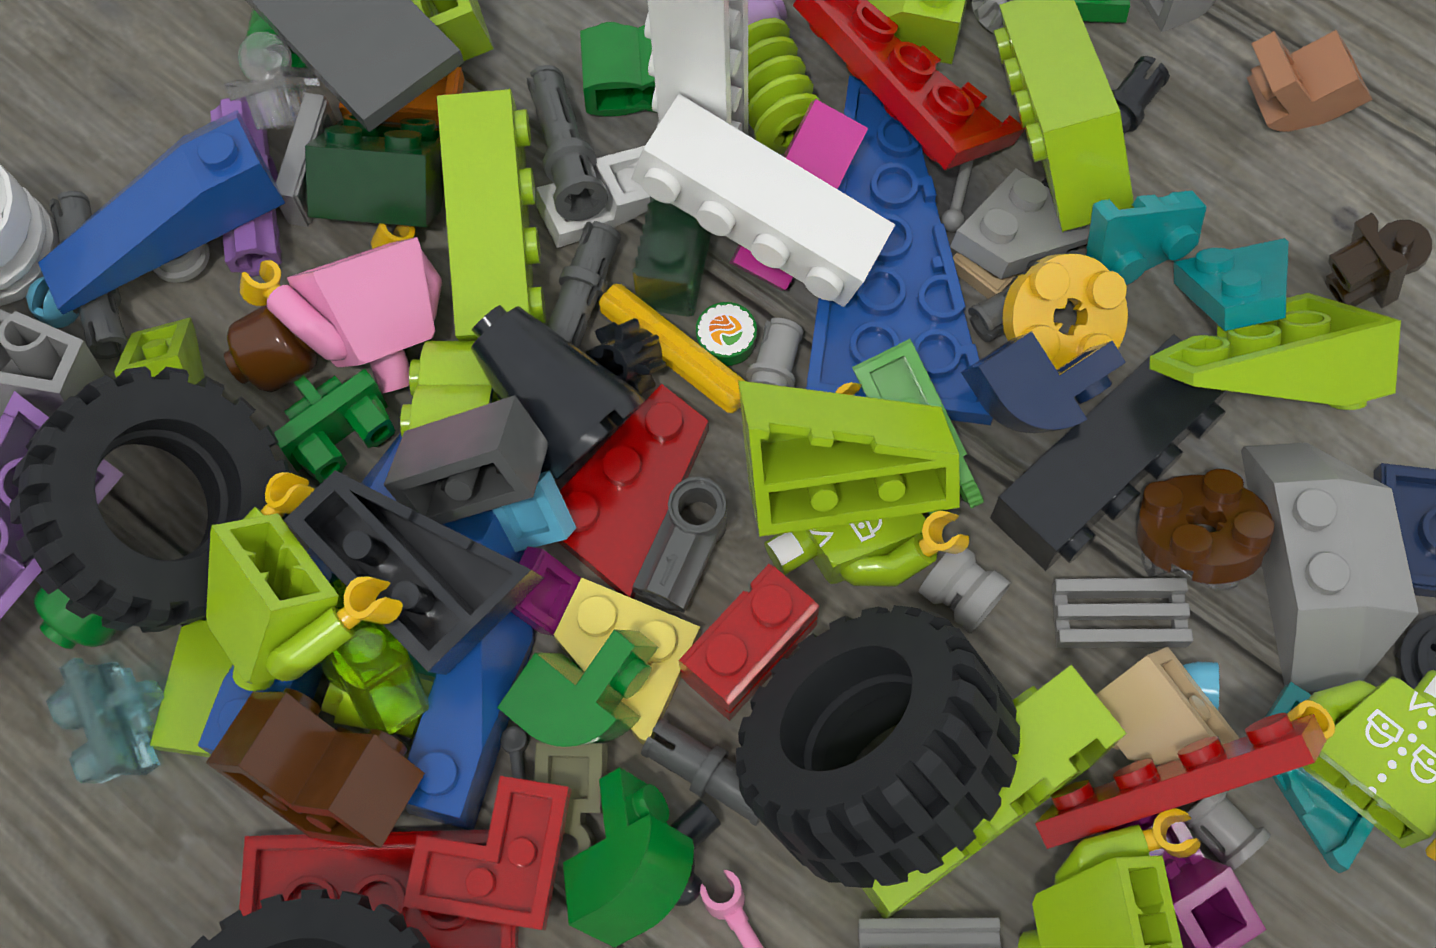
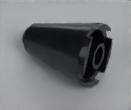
M499 305L487 313L472 328L473 333L478 339L471 346V350L498 399L502 400L515 395L547 439L549 445L540 473L550 471L555 482L575 466L573 463L596 448L646 401L635 388L520 306H516L507 312Z

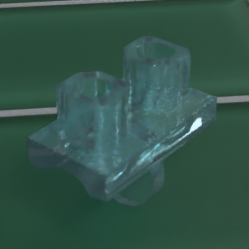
M73 658L59 668L65 684L50 696L46 703L53 721L62 729L79 730L83 727L88 742L72 752L69 759L77 781L80 783L102 784L120 775H147L161 765L154 748L150 746L151 740L148 732L155 728L149 711L156 708L164 699L159 682L154 680L136 682L131 668L121 669L119 663L116 662L89 665L84 663L83 658Z

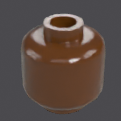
M267 305L261 306L240 318L228 328L227 342L229 350L224 353V359L231 374L242 384L250 382L259 390L274 392L309 373L317 364V353L267 309Z

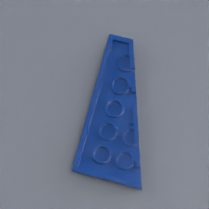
M849 76L844 115L867 127L868 130L837 190L894 223L895 226L865 281L845 307L834 301L818 298L806 389L835 393L843 384L859 383L852 370L853 366L911 339L950 420L991 425L993 418L983 408L961 374L962 371L979 361L976 344H972L964 313L966 306L945 226L940 221L935 202L936 191L932 176L928 175L922 145L900 121L887 113L883 103L862 80L855 76ZM862 388L854 394L855 396L866 397Z

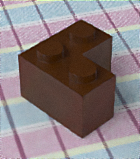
M285 688L283 692L253 691L206 761V764L311 838L382 848L425 774L404 757L407 752L405 745L390 734L378 729H370L369 733L366 734L354 733L342 727L332 728L318 717L321 711L320 706L305 694L294 689Z

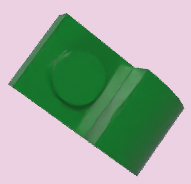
M614 629L585 672L562 653L535 652L497 708L533 738L549 745L570 747L609 742L625 734L641 718L621 700L623 697L625 699L632 697L644 685L652 669L648 662L658 649V646L639 631Z
M621 767L599 779L606 839L563 862L569 926L614 948L651 929L669 914L685 890L694 858L693 839L667 824L669 808L663 793L654 785L645 783Z

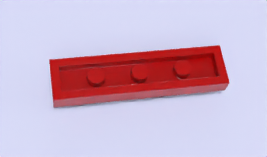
M1287 713L1271 715L1249 725L1245 729L1246 737L1225 744H1221L1218 736L1201 739L1179 750L1177 754L1180 759L1157 767L1151 758L1134 762L1116 771L1113 774L1115 781L1092 788L1089 780L1070 784L1051 795L1053 804L1037 820L1035 825L1046 849L1315 763L1327 740L1314 714L1293 721L1290 720Z

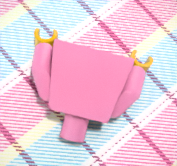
M379 223L371 240L372 249L287 277L289 285L280 286L281 270L278 264L272 260L262 261L260 263L259 275L266 283H258L247 272H242L240 294L249 304L254 306L267 305V309L292 333L322 358L331 360L336 367L359 366L369 363L381 393H388L409 386L410 365L404 349L434 337V320L436 319L442 279L422 251L418 237L413 238L415 235L414 226L396 225L393 234H391L386 224Z

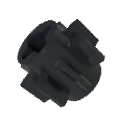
M636 318L620 325L612 322L595 331L596 337L601 344L587 350L585 354L635 388L640 394L656 386L651 374L666 367V362L662 360V349L657 334L653 335L650 331L640 328L639 321Z

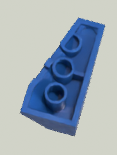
M235 110L183 136L40 260L38 264L57 309L64 315L285 204V201L238 110Z

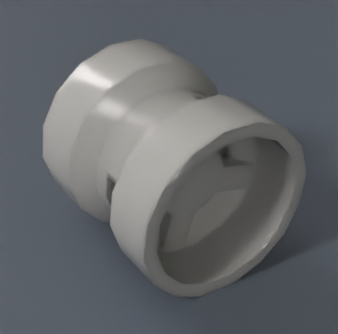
M966 548L958 554L946 553L926 577L919 589V593L933 604L943 603L950 607L954 612V621L966 631L972 633L998 604L1010 587L1011 582L996 570H983L976 563L975 554Z

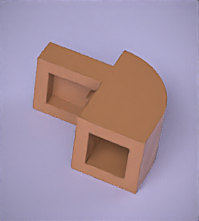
M1337 30L1291 54L1274 31L1251 43L1260 65L1252 68V75L1246 78L1267 126L1273 130L1290 132L1324 124L1372 100L1355 60Z

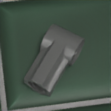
M697 476L686 478L674 487L669 496L668 511L633 584L632 589L634 592L668 610L685 613L713 548L726 531V499L718 484L708 478ZM696 502L707 503L716 512L710 521L701 525L687 523L682 519L681 513L685 507Z

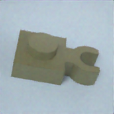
M536 742L534 781L567 786L572 789L563 835L570 834L576 838L579 845L577 854L597 844L592 829L586 824V813H603L599 779L607 775L608 744L592 743L581 746L560 747Z

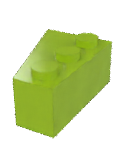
M738 380L749 490L759 537L960 508L959 452L941 407Z

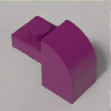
M1159 813L1102 832L1105 834L1137 824L1142 831L1153 828L1154 820ZM1185 822L1172 824L1166 833L1167 842L1171 844H1180L1188 839H1194ZM1163 848L1149 852L1150 856L1163 855L1183 948H1240L1266 930L1230 866L1204 858L1200 849L1193 855L1184 858L1171 856Z

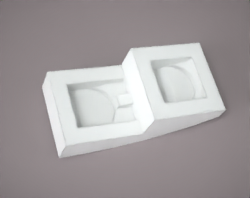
M645 146L596 158L597 165L594 172L596 178L600 179L606 187L608 201L605 208L590 219L575 221L561 217L555 209L553 200L556 190L555 184L536 187L535 205L557 248L578 242L586 222L590 221L593 224L594 221H598L614 228L662 203L648 195L640 184L631 180Z

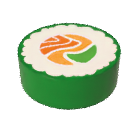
M716 303L705 309L699 316L696 323V342L726 366L737 365L745 361L756 347V321L749 310L737 303Z

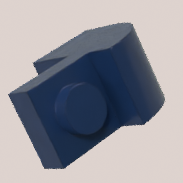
M1031 331L1009 340L962 371L961 374L983 408L997 422L1018 432L1044 433L1073 427L1086 421L1087 417L1078 403H1084L1110 387L1112 382L1108 374L1125 364L1126 361L1114 342L1109 341L1088 348L1056 370Z

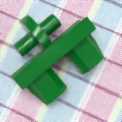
M364 368L343 384L334 375L316 389L304 375L298 378L293 383L303 398L284 410L290 421L275 431L274 435L279 441L277 443L278 447L294 469L298 472L303 468L321 484L335 470L341 473L347 465L343 455L335 446L338 442L355 431L367 448L377 447L394 435L396 430L386 411L388 405L377 383Z

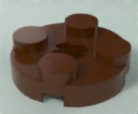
M1213 469L1205 475H1184L1150 483L1144 490L1136 536L1143 553L1157 567L1170 573L1173 564L1181 569L1193 571L1191 581L1204 584H1225L1247 578L1257 571L1262 564L1263 556L1269 551L1275 525L1267 505L1255 493L1243 487V479L1237 473L1226 469ZM1195 524L1209 525L1215 528L1216 532H1209L1203 526Z

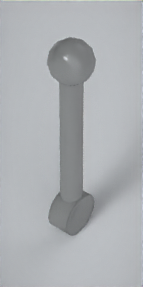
M974 160L960 165L950 209L945 211L941 217V224L944 223L945 230L949 232H956L964 223V215L961 213Z

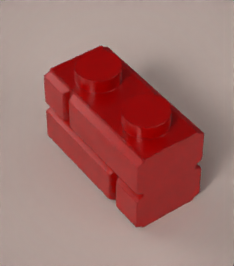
M768 564L750 583V592L743 591L678 660L681 678L730 721L755 694L758 687L762 686L772 675L771 670L783 657L787 659L798 647V643L803 641L817 626L819 605L776 567Z

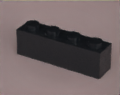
M1173 334L1152 355L1182 340ZM1150 357L1147 358L1086 415V421L1074 426L998 497L990 519L1045 571L1061 556L1068 563H1071L1096 538L1097 535L1091 528L1105 514L1115 521L1135 502L1141 493L1134 487L1148 473L1158 480L1182 456L1184 452L1178 445L1190 433L1201 439L1218 423L1226 413L1219 406V403L1227 391L1191 386L1150 369Z

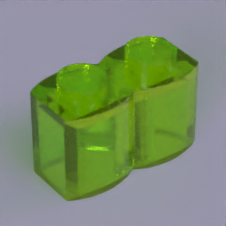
M337 579L331 583V586L339 595L336 608L340 610L344 607V593L347 586L340 579ZM362 620L353 627L355 635L320 661L319 664L328 680L340 690L347 692L357 715L369 729H378L392 735L429 709L428 698L408 650L384 625Z

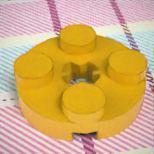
M1081 254L1049 255L1036 261L1039 263L1032 266L1026 274H1020L1011 284L1003 307V329L1007 340L1009 341L1032 331L1056 370L1090 347L1113 341L1117 349H1119L1128 321V307L1125 298L1127 286L1124 279L1118 273L1109 271L1100 261ZM1067 300H1070L1075 306L1073 310L1077 312L1076 323L1071 325L1069 332L1063 334L1059 331L1063 324L1054 323L1055 309L1065 308Z

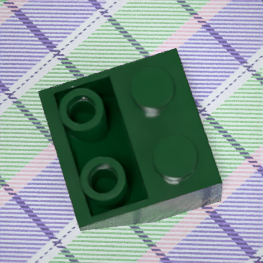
M352 114L343 115V120L325 128L324 133L305 145L308 217L427 227L441 212L444 183L439 128H436L435 120L428 118H405L400 120V125L381 123L368 132Z

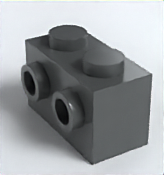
M514 395L404 431L384 486L397 502L440 524H445L532 498L549 444Z

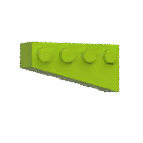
M1013 0L1000 4L1003 28L993 30L1001 64H1004L1011 95L1015 97L1022 128L1026 129L1033 161H1041L1062 232L1090 225L1093 204L1101 200L1110 199L1119 210L1134 208L1132 205L1134 200L1120 109L1075 1Z
M511 89L438 95L437 106L455 336L459 341H476L478 337L473 333L472 328L487 313L499 305L507 312L516 306H520L542 323H546L542 286H533L532 264L541 263L538 229L537 227H530L529 205L536 204V194L532 168H526L525 146H531L527 109L517 110Z
M1072 665L1039 690L1032 686L1012 700L1017 710L1016 722L1020 726L1019 753L1012 755L1017 761L1016 771L1010 788L1002 787L998 794L1002 799L1001 806L992 820L989 822L983 819L973 830L977 838L963 851H960L957 847L941 857L944 864L927 874L916 870L908 873L907 882L891 886H881L875 879L872 888H862L883 919L890 918L1051 798L1053 793L1064 788L1098 763L1127 734Z

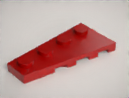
M795 0L793 7L809 23L813 33L830 45L846 63L849 72L867 85L883 103L887 113L900 121L922 145L925 154L933 161L939 163L944 170L1012 146L1024 132L1025 128H1022V125L1009 115L1002 123L981 106L987 96L971 83L967 82L962 88H959L940 73L936 67L941 59L922 45L920 47L910 42H902L894 36L898 25L869 1Z

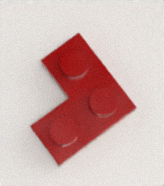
M500 776L486 846L417 835L403 907L546 930L572 789L567 786Z

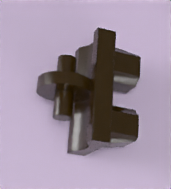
M1371 212L1354 223L1351 243L1329 255L1328 263L1332 273L1326 276L1325 284L1338 302L1357 306L1365 300L1374 297L1381 309L1398 300L1405 275L1418 271L1427 263L1432 252V238L1429 231L1418 222L1396 220L1387 223L1378 232L1379 221Z

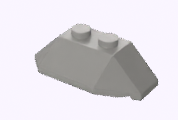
M1309 443L1244 446L1241 454L1248 490L1255 493L1267 505L1275 525L1269 551L1263 556L1262 568L1284 687L1292 682L1309 694H1313L1353 681H1363L1419 614L1392 489Z

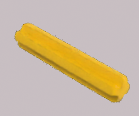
M613 284L599 300L601 314L618 325L633 318L638 319L640 328L659 336L658 341L662 349V360L666 362L667 366L725 412L735 413L741 408L738 380L745 381L743 378L624 285Z

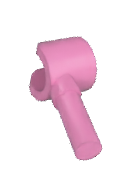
M723 870L730 886L734 889L732 898L725 903L712 901L702 883L700 894L707 911L719 920H726L743 948H764L743 910L745 895L739 878L733 872Z

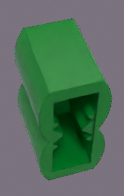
M604 22L580 31L586 113L597 116H622L641 110L655 112L652 110V99L656 87L655 77L648 74L652 44L651 39L645 37V25L637 28L616 22Z

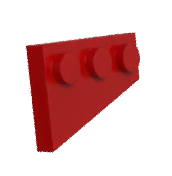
M661 383L560 490L562 498L576 525V529L566 540L558 541V543L616 592L634 599L636 592L632 589L633 584L668 511L670 493L678 483L688 478L709 431L708 420Z

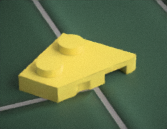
M581 577L554 633L556 642L576 665L585 672L614 629L639 631L658 646V649L648 662L652 669L644 685L632 697L628 699L623 697L621 702L641 717L631 730L636 739L644 745L648 736L654 739L656 733L652 730L659 720L663 718L681 679V669L678 660L699 639L701 635L700 626Z

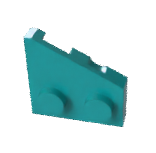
M1192 190L1172 192L1164 197H1157L1155 194L1137 196L1132 204L1134 208L1119 210L1110 199L1094 203L1086 256L1100 261L1109 271L1118 273L1124 279L1126 285L1138 279L1144 271L1166 260L1183 258L1199 243L1207 208Z
M1282 238L1231 250L1226 248L1201 250L1196 254V257L1174 261V284L1224 331L1286 318L1289 241Z

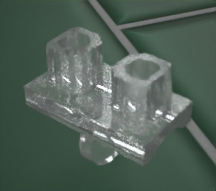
M255 32L244 39L238 52L239 66L244 75L251 81L233 80L224 83L230 101L248 102L257 130L275 127L277 130H284L294 127L304 94L307 93L306 90L320 86L318 78L309 68L291 67V51L278 35L269 32Z

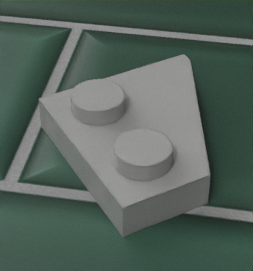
M1015 168L956 231L950 247L998 278L1003 279L1025 272L1029 266L1039 263L1036 261L1046 256L1066 254L1069 249L1085 244L1088 245L1090 225L1062 232L1050 189L1040 181Z

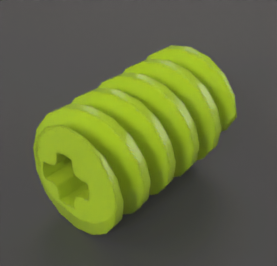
M767 18L748 25V123L754 130L755 140L778 154H785L810 103L815 99L819 101L820 99L815 94H812L814 84L805 75L806 66L804 61L797 56V44L792 38H789V26L785 21L778 18Z

